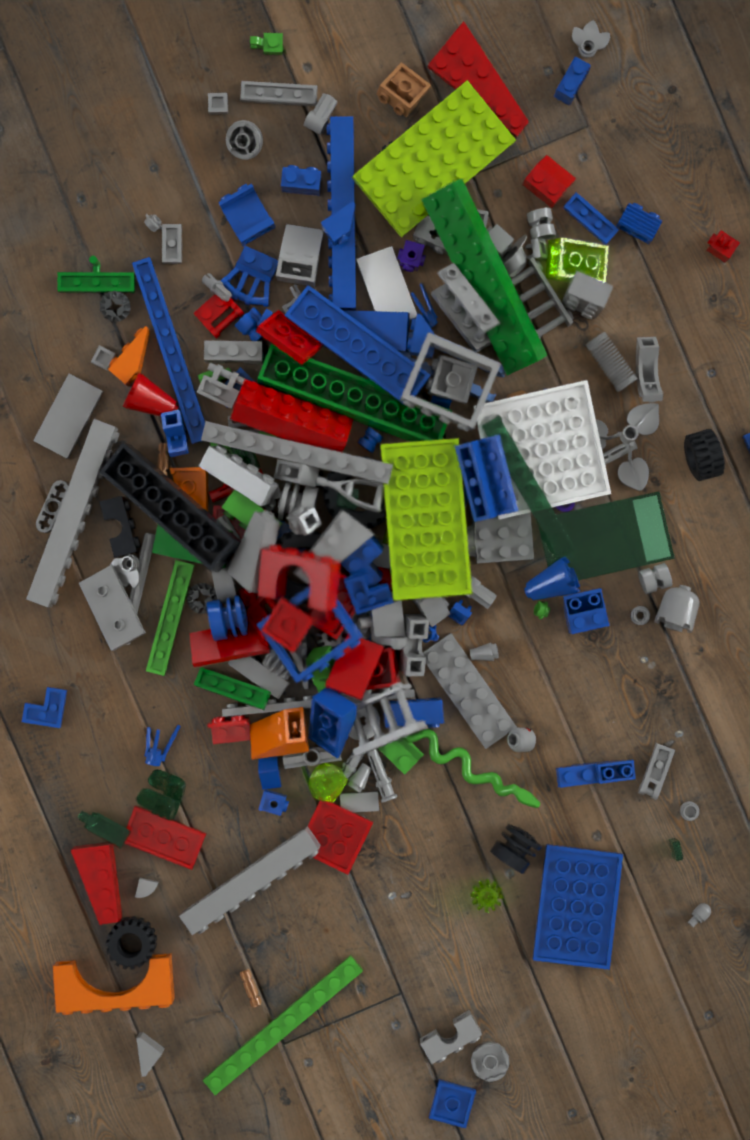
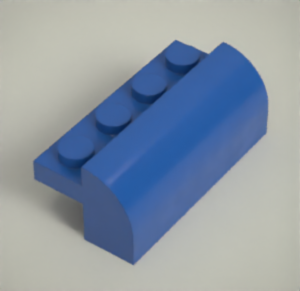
M495 435L455 446L474 522L519 511L500 436Z

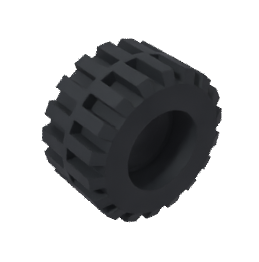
M706 429L686 435L684 440L685 456L689 469L695 479L703 481L723 475L725 468L724 454L716 434L711 429Z
M137 916L125 917L114 925L107 936L108 939L105 946H108L106 953L111 955L109 958L111 962L113 960L116 961V966L123 965L122 969L130 967L132 970L137 966L139 968L142 967L144 963L149 961L157 946V935H154V927L151 928V923L149 921L145 923L142 917L140 919H136ZM126 933L137 935L142 942L141 950L137 952L127 951L121 942L122 935Z

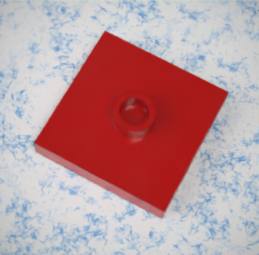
M282 597L261 631L294 653L315 619Z

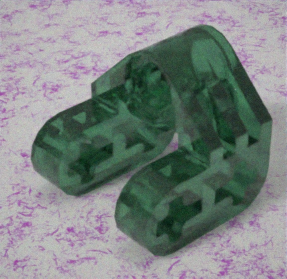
M153 770L148 778V782L152 787L163 791V794L143 788L136 797V801L140 806L151 810L152 814L159 815L162 818L166 817L167 820H173L184 797L186 783L180 777L165 771Z

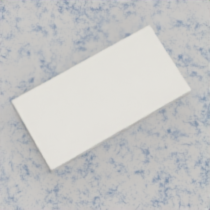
M391 246L357 258L356 261L374 310L382 312H409V321L412 318L416 319L417 312L393 247Z

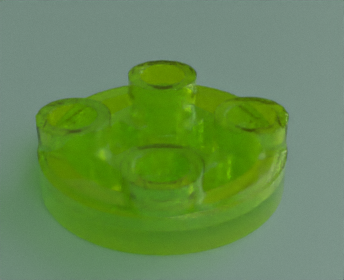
M332 763L320 764L313 770L310 776V793L317 800L332 803L341 794L344 786L347 784V778L337 765Z

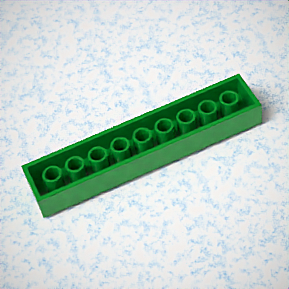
M463 179L451 182L421 199L452 264L454 263L499 321V325L488 330L486 333L506 374L510 375L546 357L547 353Z
M273 344L270 345L257 378L260 385L273 388L276 391L308 401L322 408H327L341 415H346L354 419L353 421L410 442L442 440L447 427L446 423L439 420L440 417L433 414L432 416H427L421 413V409L414 407V409L406 407L371 380L311 358L304 364H300ZM428 402V403L433 404V405H435V406H438V407H440V408H442V409H445V410H447V411H449V412H452V411H453V410L444 408V407H442V406L436 405V404H434V403Z

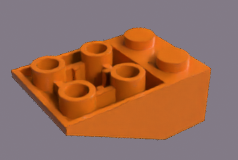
M304 708L284 709L250 724L251 759L309 752L307 717Z

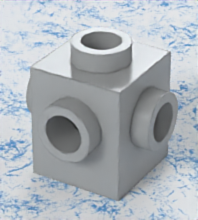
M296 507L292 510V514L287 517L290 529L295 534H303L304 536L314 532V529L322 524L314 507Z

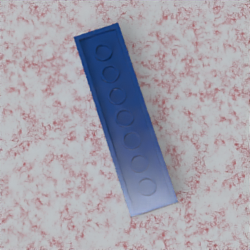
M307 285L286 312L285 317L400 401L415 363ZM421 367L409 395L414 397L417 396L431 377Z

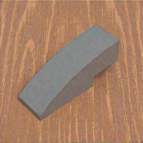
M252 656L228 662L231 667L262 689L270 691L271 695L277 699L280 698L289 685V682L276 676L262 662Z

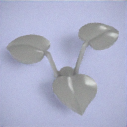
M656 403L642 404L633 408L627 416V423L629 425L622 432L607 436L608 427L606 424L596 419L602 450L606 446V440L620 437L623 443L629 444L628 461L620 464L618 478L624 485L638 491H642L648 482L649 468L642 458L632 460L633 442L638 437V433L641 435H651L657 430L659 426V404Z

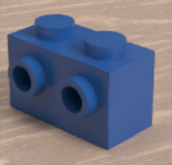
M295 165L283 167L281 179L282 192L320 196L321 171L314 167H307L306 169H299Z

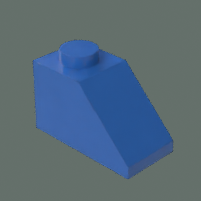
M354 201L321 222L322 229L334 246L337 244L342 245L349 239L355 214Z

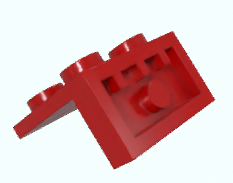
M244 715L232 716L231 719L218 716L214 717L207 724L208 728H211L213 744L251 740L249 717H244Z

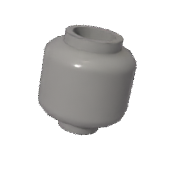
M514 728L510 731L507 742L514 752H530L535 747L536 736L530 728Z

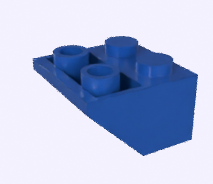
M601 588L563 596L564 613L569 634L610 626Z

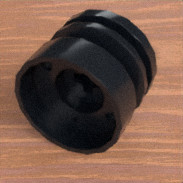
M508 823L506 829L512 834L509 835L506 832H502L501 834L507 842L504 843L497 840L490 852L517 872L524 874L531 864L525 857L526 854L536 857L537 854L530 848L533 847L540 851L542 846L531 834L520 827Z

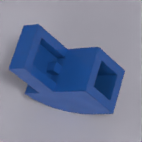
M180 409L161 413L169 456L175 457L189 454L187 432Z

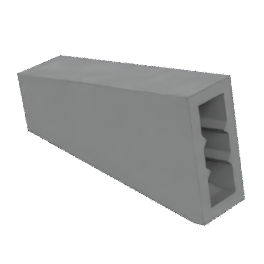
M269 511L254 512L227 571L230 576L249 592L258 593L261 549L275 544L280 522Z

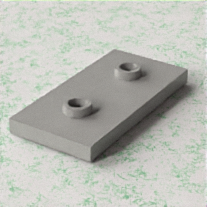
M113 565L79 582L111 651H115L146 634Z

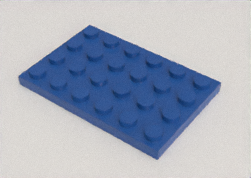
M546 844L532 957L534 961L610 970L623 861L622 853Z

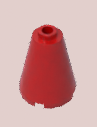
M138 373L122 406L126 409L161 417V413L178 409L176 400L141 373Z

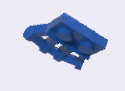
M244 246L235 268L220 281L231 292L233 299L242 300L248 306L253 304L269 307L270 284L277 271L278 260L248 246ZM239 272H242L243 275L235 289L229 282ZM248 276L255 278V281L247 295L241 291ZM260 282H264V297H254Z

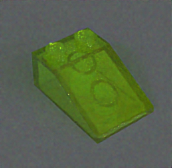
M563 237L548 240L546 279L570 282L578 271L606 283L609 246Z

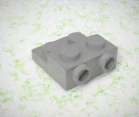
M443 355L438 356L431 365V370L434 371L433 376L426 383V389H429L428 394L467 404L478 366Z

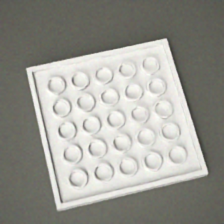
M587 380L484 403L477 420L480 439L495 435L500 436L519 510L497 516L498 520L611 494Z

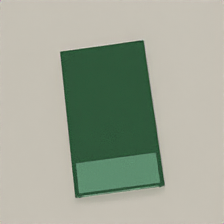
M659 491L537 519L547 567L560 558L567 557L570 561L567 565L570 568H574L578 580L675 559Z

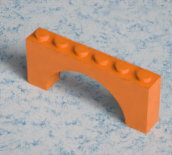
M171 953L152 955L149 959V969L146 977L136 986L120 992L102 991L88 984L79 973L76 960L58 961L53 965L56 1013L62 1012V1015H70L74 1011H81L83 1014L91 1013L93 1010L109 1012L116 1008H120V1011L130 1010L131 1007L149 1009L151 1006L157 1005L158 1008H166L175 999Z

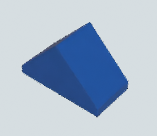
M278 756L258 759L262 790L282 787Z

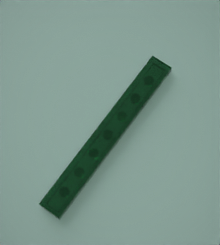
M497 416L482 425L487 437L500 436L509 475L558 559L575 551L573 543L500 417Z

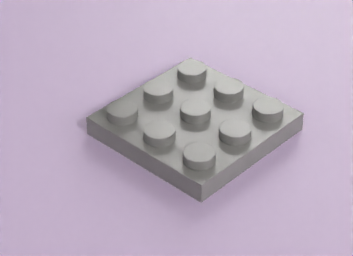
M531 513L499 520L496 516L491 519L477 521L476 547L478 561H476V564L534 559Z

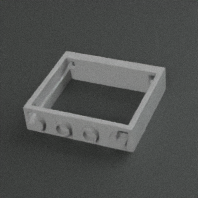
M428 333L400 401H403V404L408 406V408L414 409V407L421 409V413L427 416H432L433 414L440 417L439 420L441 422L457 424V428L460 430L472 431L501 363ZM429 346L490 371L471 420L409 395Z

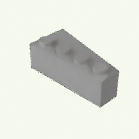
M340 510L309 552H313L315 556L319 557L331 556L333 560L341 562L374 534L346 512ZM297 566L293 573L310 585L306 572Z

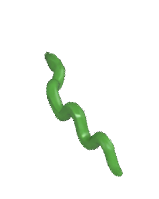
M423 729L404 737V740L407 742L428 738L429 755L431 760L437 764H445L456 757H460L462 759V776L470 784L491 783L495 793L501 797L514 794L516 799L524 805L538 808L541 804L526 789L520 788L515 784L503 786L501 777L497 773L472 774L471 757L468 751L461 747L453 748L446 754L441 755L438 751V737L433 730Z

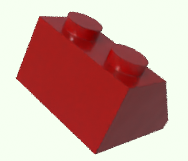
M546 155L525 178L523 186L552 209L576 178Z
M384 648L366 690L391 687V685L400 682L396 649Z

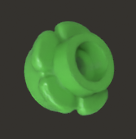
M537 602L533 613L539 619L548 616L550 612L548 602Z

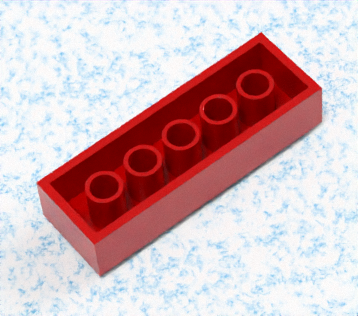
M244 379L230 417L231 420L289 441L343 453L354 420L346 415H341L327 408H322Z

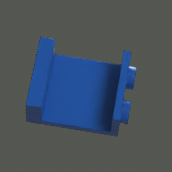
M252 183L250 185H242L237 189L236 193L232 195L227 194L218 202L242 246L276 228L272 218L269 217L257 196Z

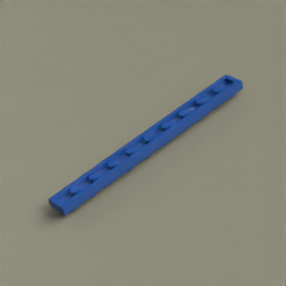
M148 257L133 262L132 265L192 444L202 442L201 438L205 419L152 260Z

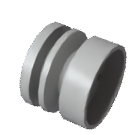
M286 481L278 502V520L283 521L286 513H288V516L291 515L292 510L299 506L314 507L315 509L319 488L306 486L304 492L299 493V484L296 483L294 491H291L292 482Z

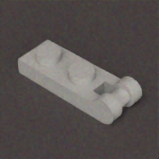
M658 743L655 744L642 783L639 786L638 794H646L652 799H658L675 753L674 749ZM649 782L655 783L653 789L648 787Z

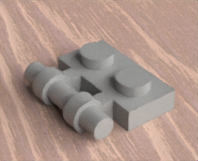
M210 363L207 370L214 373L212 377L203 376L196 393L233 409L240 392L233 387L235 383L242 385L245 378L239 376L237 372L232 373L223 369L224 366ZM219 376L229 379L228 384L226 385L218 381Z

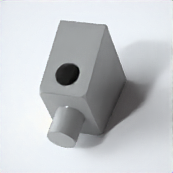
M401 600L368 611L369 616L358 618L360 629L370 627L371 633L374 636H405Z

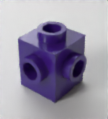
M406 240L404 249L400 248L397 257L403 270L413 272L414 270L418 271L419 266L423 267L426 255H423L425 245Z

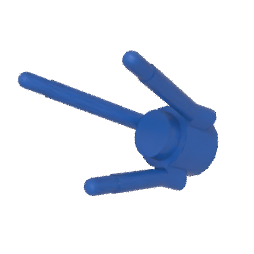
M420 283V288L429 311H425L413 292L411 296L423 314V318L429 327L432 328L438 324L436 320L438 317L433 310L424 285Z
M177 725L163 753H161L162 750L157 749L160 730H156L153 748H150L151 729L147 727L146 751L144 755L146 757V764L160 766L161 761H165L166 755L181 727L180 725Z

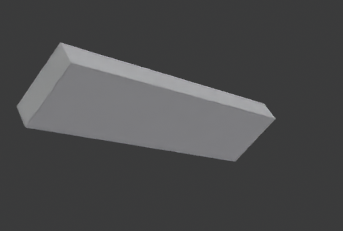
M241 81L240 101L316 106L318 87L317 85Z

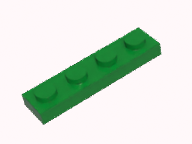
M200 667L194 682L196 687L261 710H265L271 694L268 690Z

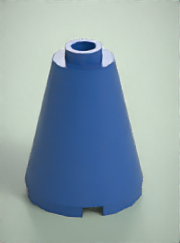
M560 558L528 581L524 588L526 596L534 601L580 592L578 589L580 584L575 570L567 565L570 563L568 558Z

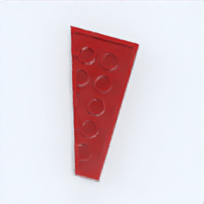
M463 21L428 64V68L455 90L468 80L508 131L517 138L529 121Z

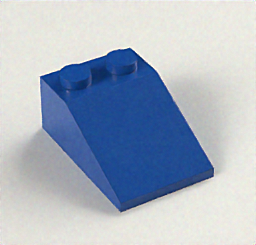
M327 687L312 697L309 739L334 757L339 758L356 720L357 705L337 691Z

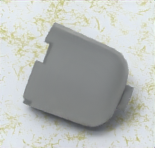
M680 585L679 588L673 587L668 589L663 595L655 622L659 624L661 621L665 623V628L682 632L683 629H687L688 633H692L700 604L698 596L691 592L690 587Z

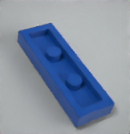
M577 192L563 206L565 211L605 246L619 231L615 225Z

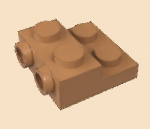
M401 62L380 84L376 95H378L379 100L383 104L388 103L391 105L397 115H404L407 118L417 107L423 96L430 90L431 84Z

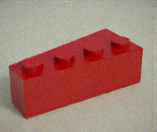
M113 841L73 847L71 853L99 925L119 922L122 919V909Z

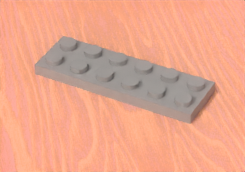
M449 633L422 652L426 657V665L485 749L510 733L512 729L517 728L452 633Z

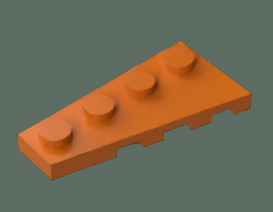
M201 467L170 468L174 483L208 511V472Z

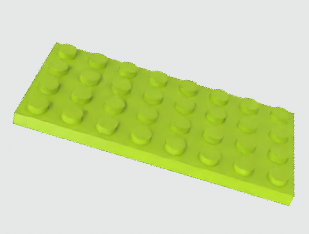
M467 80L355 173L352 179L402 238L428 216L421 199L456 180L463 179L466 184L510 147L516 139Z
M459 438L381 444L382 462L393 465L389 484H384L393 601L472 594L462 472L455 446L459 445Z

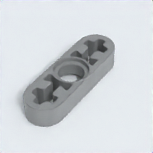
M59 480L53 483L36 520V528L40 532L49 533L52 531L66 491L65 493L61 492L59 495L62 501L52 498V496L58 495L59 490H57V486H62V484H64L63 488L67 491L69 486L67 482ZM52 501L58 504V509L55 512H50L48 509V505ZM45 512L49 515H53L54 518L49 517L47 522L48 524H50L49 528L45 527L44 529H42L43 525L41 524V521H46L48 517L44 515Z

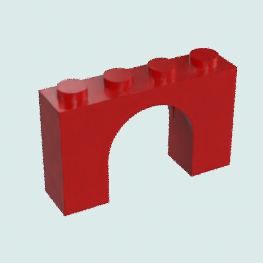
M271 544L268 548L261 549L259 596L271 599L285 596L287 572L293 564L301 567L309 577V608L321 611H329L336 608L340 561L333 560L331 556H315L313 552L300 553L295 548L282 549L280 545Z

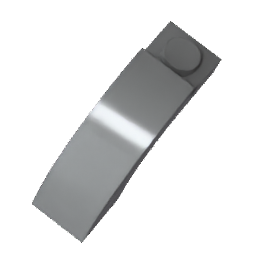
M637 337V388L639 397H642L643 402L663 401V392L658 376L659 344L656 337Z

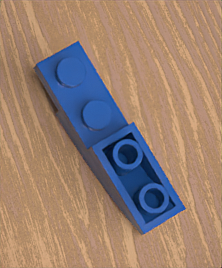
M634 760L583 763L556 768L557 784L560 788L636 779Z

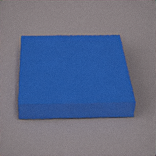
M439 1079L429 1119L466 1129L476 1089Z

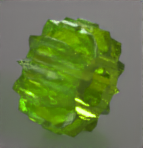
M486 879L483 885L482 881L479 880L480 887L473 885V889L476 892L470 893V896L475 898L472 900V904H478V910H481L484 906L485 913L488 912V907L495 911L494 904L501 906V902L497 899H503L504 897L503 894H500L502 888L496 887V881H493L490 885V880ZM486 892H489V894L492 895L488 896V899H485L484 896H482L486 895Z

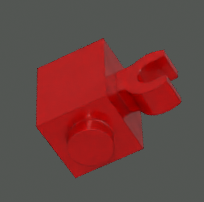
M720 230L717 235L713 233L708 240L709 247L707 251L723 262H727L740 242Z

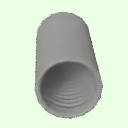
M603 332L587 343L585 347L588 348V351H591L592 356H595L594 359H597L598 365H600L602 370H605L604 373H607L606 376H608L610 382L613 381L612 384H615L616 391L620 392L637 380L638 377L635 376L636 374H632L633 371L629 372L631 368L626 370L629 367L627 362L621 365L625 360L618 363L623 357L619 358L622 354L616 356L620 351L613 354L617 351V348L610 352L616 347L613 346L608 349L614 343L605 347L612 340L602 345L610 339L607 333Z

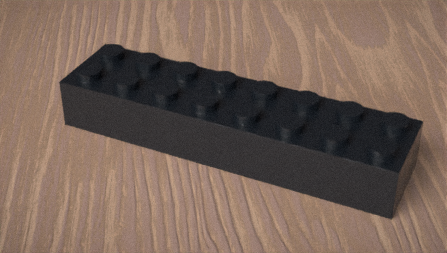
M123 442L99 472L210 571L219 572L238 549L241 542L240 539L132 445Z

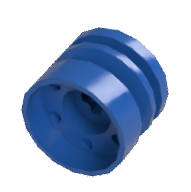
M240 595L234 597L235 605H233L231 598L228 597L226 601L227 607H223L220 599L207 602L208 619L214 641L228 639V630L230 629L234 637H238V628H240L242 636L248 634L247 611Z

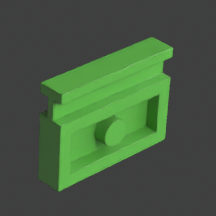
M404 738L378 748L404 774L424 755L412 742H407Z

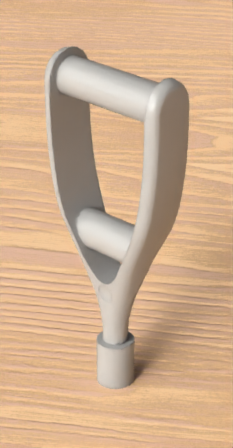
M317 477V485L329 486L335 489L351 503L361 508L381 512L380 507L384 495L383 483L366 479L332 482L327 481L325 478ZM354 484L377 487L373 506L351 497Z

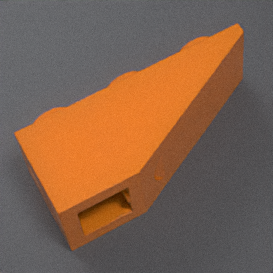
M146 326L143 329L140 328L135 333V339L131 343L128 342L122 348L123 353L118 358L115 357L109 364L110 368L108 370L128 387L142 370L151 332Z

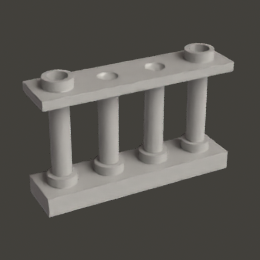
M532 257L528 262L530 267L511 278L515 286L532 274H535L540 284L519 296L522 303L545 290L550 298L547 302L527 313L530 320L555 306L560 314L559 317L536 330L541 339V336L564 322L567 327H570L573 324L572 319L574 317L569 309L564 308L542 272L543 267L538 260L535 261Z
M454 263L438 271V275L445 284L433 290L431 296L471 349L477 353L491 344L485 332L499 325V321Z
M402 682L391 685V690L359 704L354 703L357 705V711L363 708L366 709L375 734L372 741L366 738L359 715L356 712L354 727L360 742L358 747L352 749L355 756L369 753L427 728L425 721L416 722V719H413L403 691L411 688V684L403 685ZM395 694L406 720L405 727L403 728L397 725L388 697ZM381 701L390 726V733L386 735L384 732L382 733L372 705Z

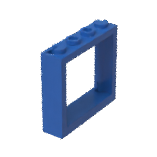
M310 586L289 602L298 607L309 599ZM338 599L336 608L332 610L351 637L302 672L299 671L283 646L263 633L296 683L302 680L305 683L314 677L312 674L317 669L322 671L328 667V661L333 658L336 661L345 654L343 652L348 647L353 649L360 644L359 639L363 635ZM270 615L256 624L260 630H262Z

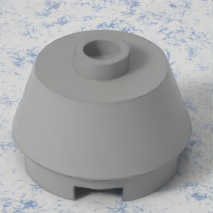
M240 120L229 127L226 134V146L235 157L243 160L252 159L262 149L263 136L260 129L254 123Z

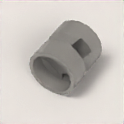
M541 208L527 213L528 225L532 226L530 229L531 240L535 238L548 240L556 236L554 224H551L553 217L550 208Z
M665 563L654 566L653 570L646 568L638 571L639 580L645 594L656 592L657 588L665 589L673 585L669 569Z

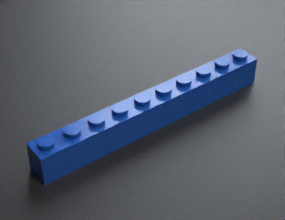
M353 116L330 117V123H327V135H330L331 142H327V154H331V161H327V173H331V180H327L328 192H331V199H328V211H331L332 214L352 201L355 203L354 180L352 179L354 175ZM354 214L348 241L342 245L337 244L334 246L328 238V249H332V256H328L329 268H332V275H329V287H333V294H329V301L340 309L347 311H356Z

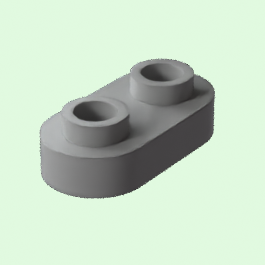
M371 633V642L381 646L390 645L392 649H403V646L407 645V636L377 637Z

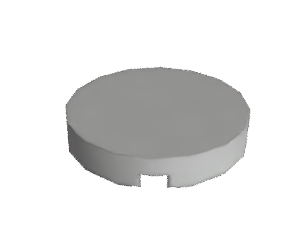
M492 1041L483 1042L478 1045L471 1057V1065L475 1075L488 1082L497 1081L504 1077L510 1064L505 1048L499 1043Z

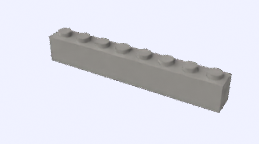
M305 827L185 909L179 917L192 935L197 932L199 934L203 933L209 928L208 924L219 922L224 918V913L227 911L232 913L239 908L240 902L243 900L248 902L256 896L255 892L259 889L261 891L266 890L271 886V881L282 879L287 875V870L290 868L294 870L302 865L303 859L306 857L311 859L317 855L320 843L309 827Z

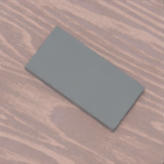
M68 374L33 441L69 459L103 391Z

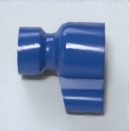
M253 307L235 324V327L243 335H249L251 341H259L263 336L256 332V325L262 314Z

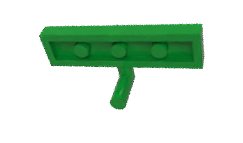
M90 256L89 258L93 265V272H57V291L59 293H108L110 291L135 293V273L100 272V261L96 256Z

